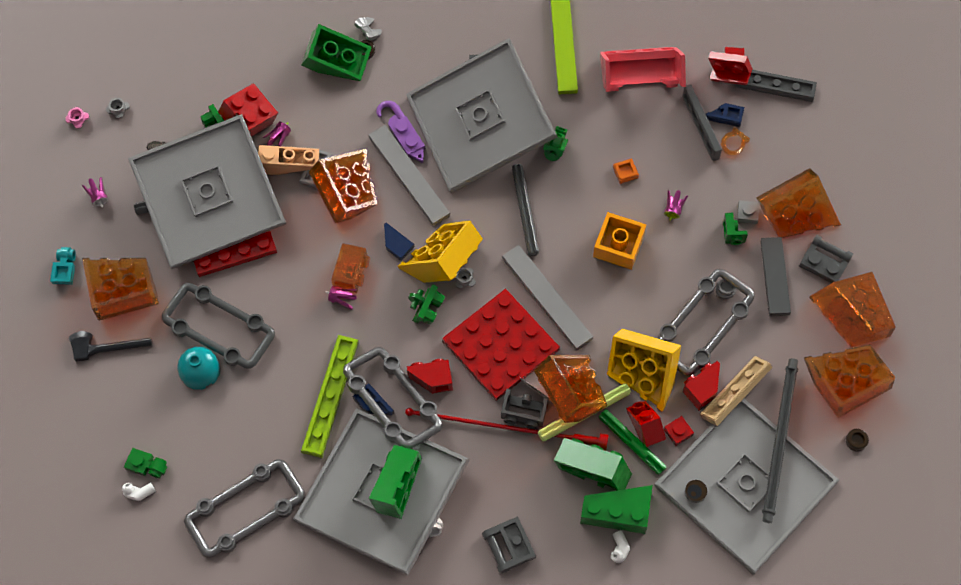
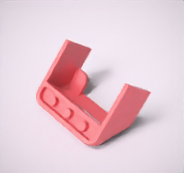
M676 47L604 51L600 53L603 87L606 92L619 91V87L627 84L658 82L666 84V87L669 88L678 87V84L681 87H686L685 54Z

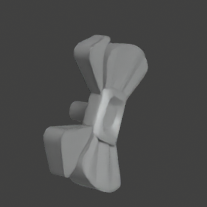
M361 17L354 23V26L361 29L363 35H366L367 40H374L380 37L382 31L381 29H371L369 27L374 22L373 18Z

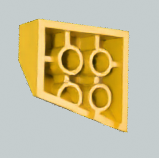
M471 221L443 224L426 239L427 244L425 246L415 249L411 253L412 258L406 263L402 261L398 268L423 283L451 281L456 277L458 270L467 263L469 256L478 249V245L483 238Z
M621 329L612 339L607 375L620 384H627L629 388L639 393L641 398L651 401L657 405L656 408L663 412L675 384L681 345Z

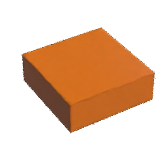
M632 158L613 164L614 172L620 184L639 178Z

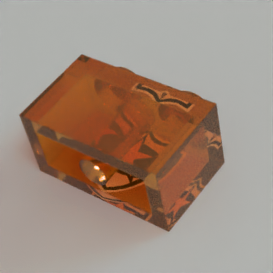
M342 243L331 279L333 286H339L343 289H357L356 291H350L357 293L359 286L362 287L364 283V268H368L370 256L367 255L366 248Z

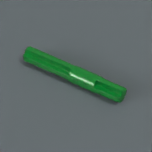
M604 410L599 415V419L656 474L659 475L664 472L666 465L611 412Z

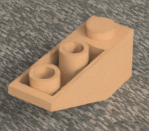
M259 145L258 155L267 175H281L319 168V149Z

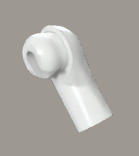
M151 482L142 488L133 486L132 483H125L122 487L123 495L135 501H141L156 492Z
M620 530L613 534L617 546L614 552L611 553V559L616 563H622L630 551L627 539L623 531Z

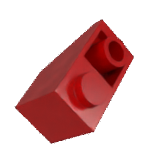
M435 359L430 363L416 362L411 364V366H406L408 378L430 393L434 394L453 390L449 360Z
M718 361L713 364H706L700 370V374L696 377L692 375L684 382L683 393L699 411L713 401L717 395L720 363Z
M646 401L636 402L626 408L639 439L646 447L666 440L660 416Z

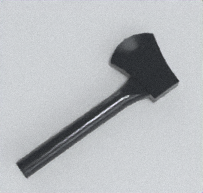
M86 331L75 332L68 337L75 362L89 360L90 356L97 353L153 345L152 338L92 345L93 335Z

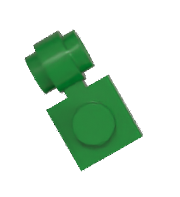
M132 448L124 468L143 476L149 470V475L161 478V475H164L167 470V461L155 457L153 460L154 456L152 454Z

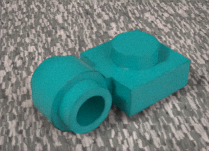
M61 247V249L56 251V259L60 262H53L50 282L52 284L73 285L75 265L71 262H74L76 259V251L71 249V247Z

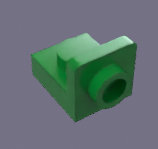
M725 213L723 218L725 244L740 245L745 243L748 232L738 231V221L734 220L733 213Z

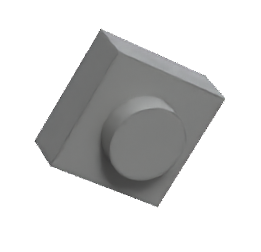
M739 200L737 221L757 224L759 219V202Z

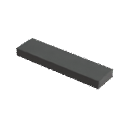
M752 70L747 85L736 84L735 87L813 102L817 82Z
M687 85L683 90L682 97L711 159L713 161L720 159L722 148L692 85Z
M782 237L761 238L769 316L790 315L791 309Z

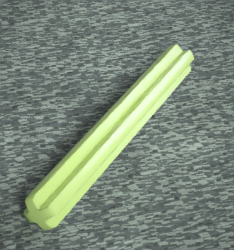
M622 384L538 431L540 439L545 442L627 397L630 395L631 389L627 384Z

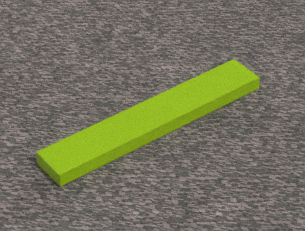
M550 0L558 95L577 94L578 85L570 0Z
M341 335L337 337L301 452L319 458L323 457L347 381L343 368L354 359L359 343L358 339Z

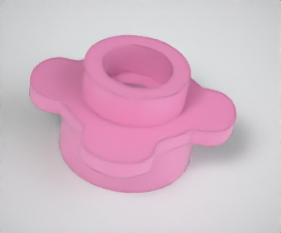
M75 107L68 112L65 120L67 123L73 124L75 128H81L84 121L89 119V114L87 112L84 113L79 107Z

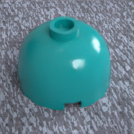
M205 347L187 349L178 360L177 371L179 377L191 389H205L211 383L213 385L220 375L221 367L218 358L211 350Z

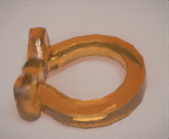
M733 127L732 132H728L723 136L721 146L725 153L737 155L743 151L745 144L750 141V138L736 127ZM738 135L742 138L741 146L737 150H729L725 145L729 137Z

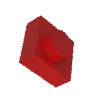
M682 416L664 426V431L675 446L694 435L693 430Z

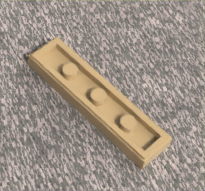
M754 356L700 413L702 419L718 426L772 369L771 364Z

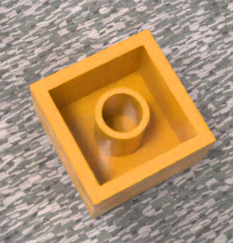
M607 212L594 246L593 257L632 270L645 235L646 224Z

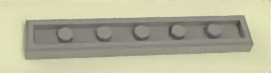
M386 125L368 134L369 139L431 224L435 226L448 218L450 212Z
M519 245L502 256L505 263L576 351L593 340L592 334Z

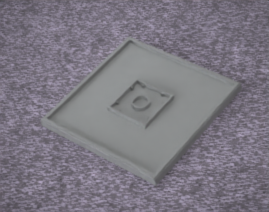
M509 38L406 94L451 193L557 138L554 128Z
M242 114L128 158L171 269L286 225Z
M743 399L718 426L711 424L654 486L754 575L838 483L839 479L787 436L777 492L776 513L773 515L772 523L763 522L762 510L764 509L777 426L747 400ZM700 480L705 483L707 495L702 502L693 503L686 498L685 488L690 481Z
M356 408L293 520L408 576L463 474L469 459L429 440H425L411 448L412 450L419 451L422 461L402 519L377 513L369 500V496L386 463L388 452L397 443L385 438L384 426L377 417ZM402 429L401 435L405 441L416 436Z

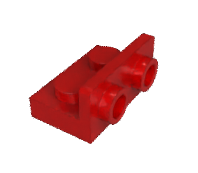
M710 52L708 59L713 68L710 75L711 81L747 85L753 70L747 56Z

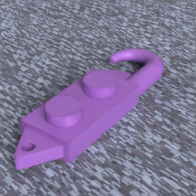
M384 101L380 103L376 111L378 117L382 116L381 110L383 108L389 107L392 109L395 115L389 119V129L408 157L423 163L425 145L408 118L395 102Z

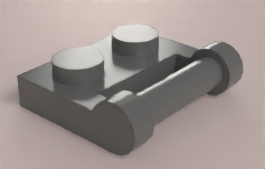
M816 235L799 267L836 285L854 253L850 251L845 252L822 240L821 236ZM817 246L843 259V261L840 263L816 250Z
M518 516L482 532L484 540L488 541L497 561V569L500 574L536 558ZM501 533L512 559L509 561L505 560L495 538V535Z

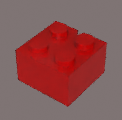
M254 83L223 100L218 111L224 120L242 114L251 137L271 126L278 115L277 110Z

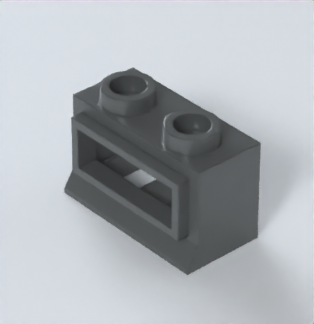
M506 389L501 409V418L504 419V422L512 425L517 424V422L524 423L530 429L543 427L548 407V398L544 397L543 402L531 400L532 396L529 394H523V398L511 395L510 389ZM509 406L540 412V416L538 418L508 411Z

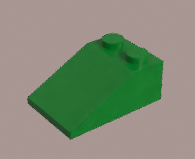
M318 24L311 34L301 66L317 73L361 81L372 47Z

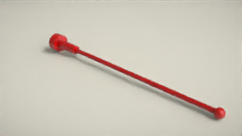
M407 408L405 414L407 416H420V411ZM437 414L443 420L538 434L539 431ZM559 433L554 437L570 440L575 438L584 444H594L606 451L609 435L600 433V437Z

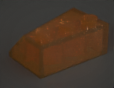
M367 148L320 159L309 171L334 223L350 220L377 205L374 183L371 181L369 174L371 168L370 164H367Z
M811 168L756 197L764 215L778 237L785 238L803 234L809 230L815 229L817 231L824 229V227L841 225L819 176Z
M82 258L91 307L98 321L159 304L156 287L146 258H121L120 260H109L108 258L90 260V258Z
M873 272L833 282L809 297L813 303L820 307L823 315L828 317L836 326L835 329L850 347L890 337L896 328Z
M871 345L849 348L843 352L833 354L831 352L824 353L823 356L804 357L815 387L838 418L892 389L895 381V376Z
M549 355L534 370L539 383L544 387L549 400L554 404L564 423L579 422L607 407L601 386L594 379L596 376L595 369L590 368L589 365L591 362L590 355Z

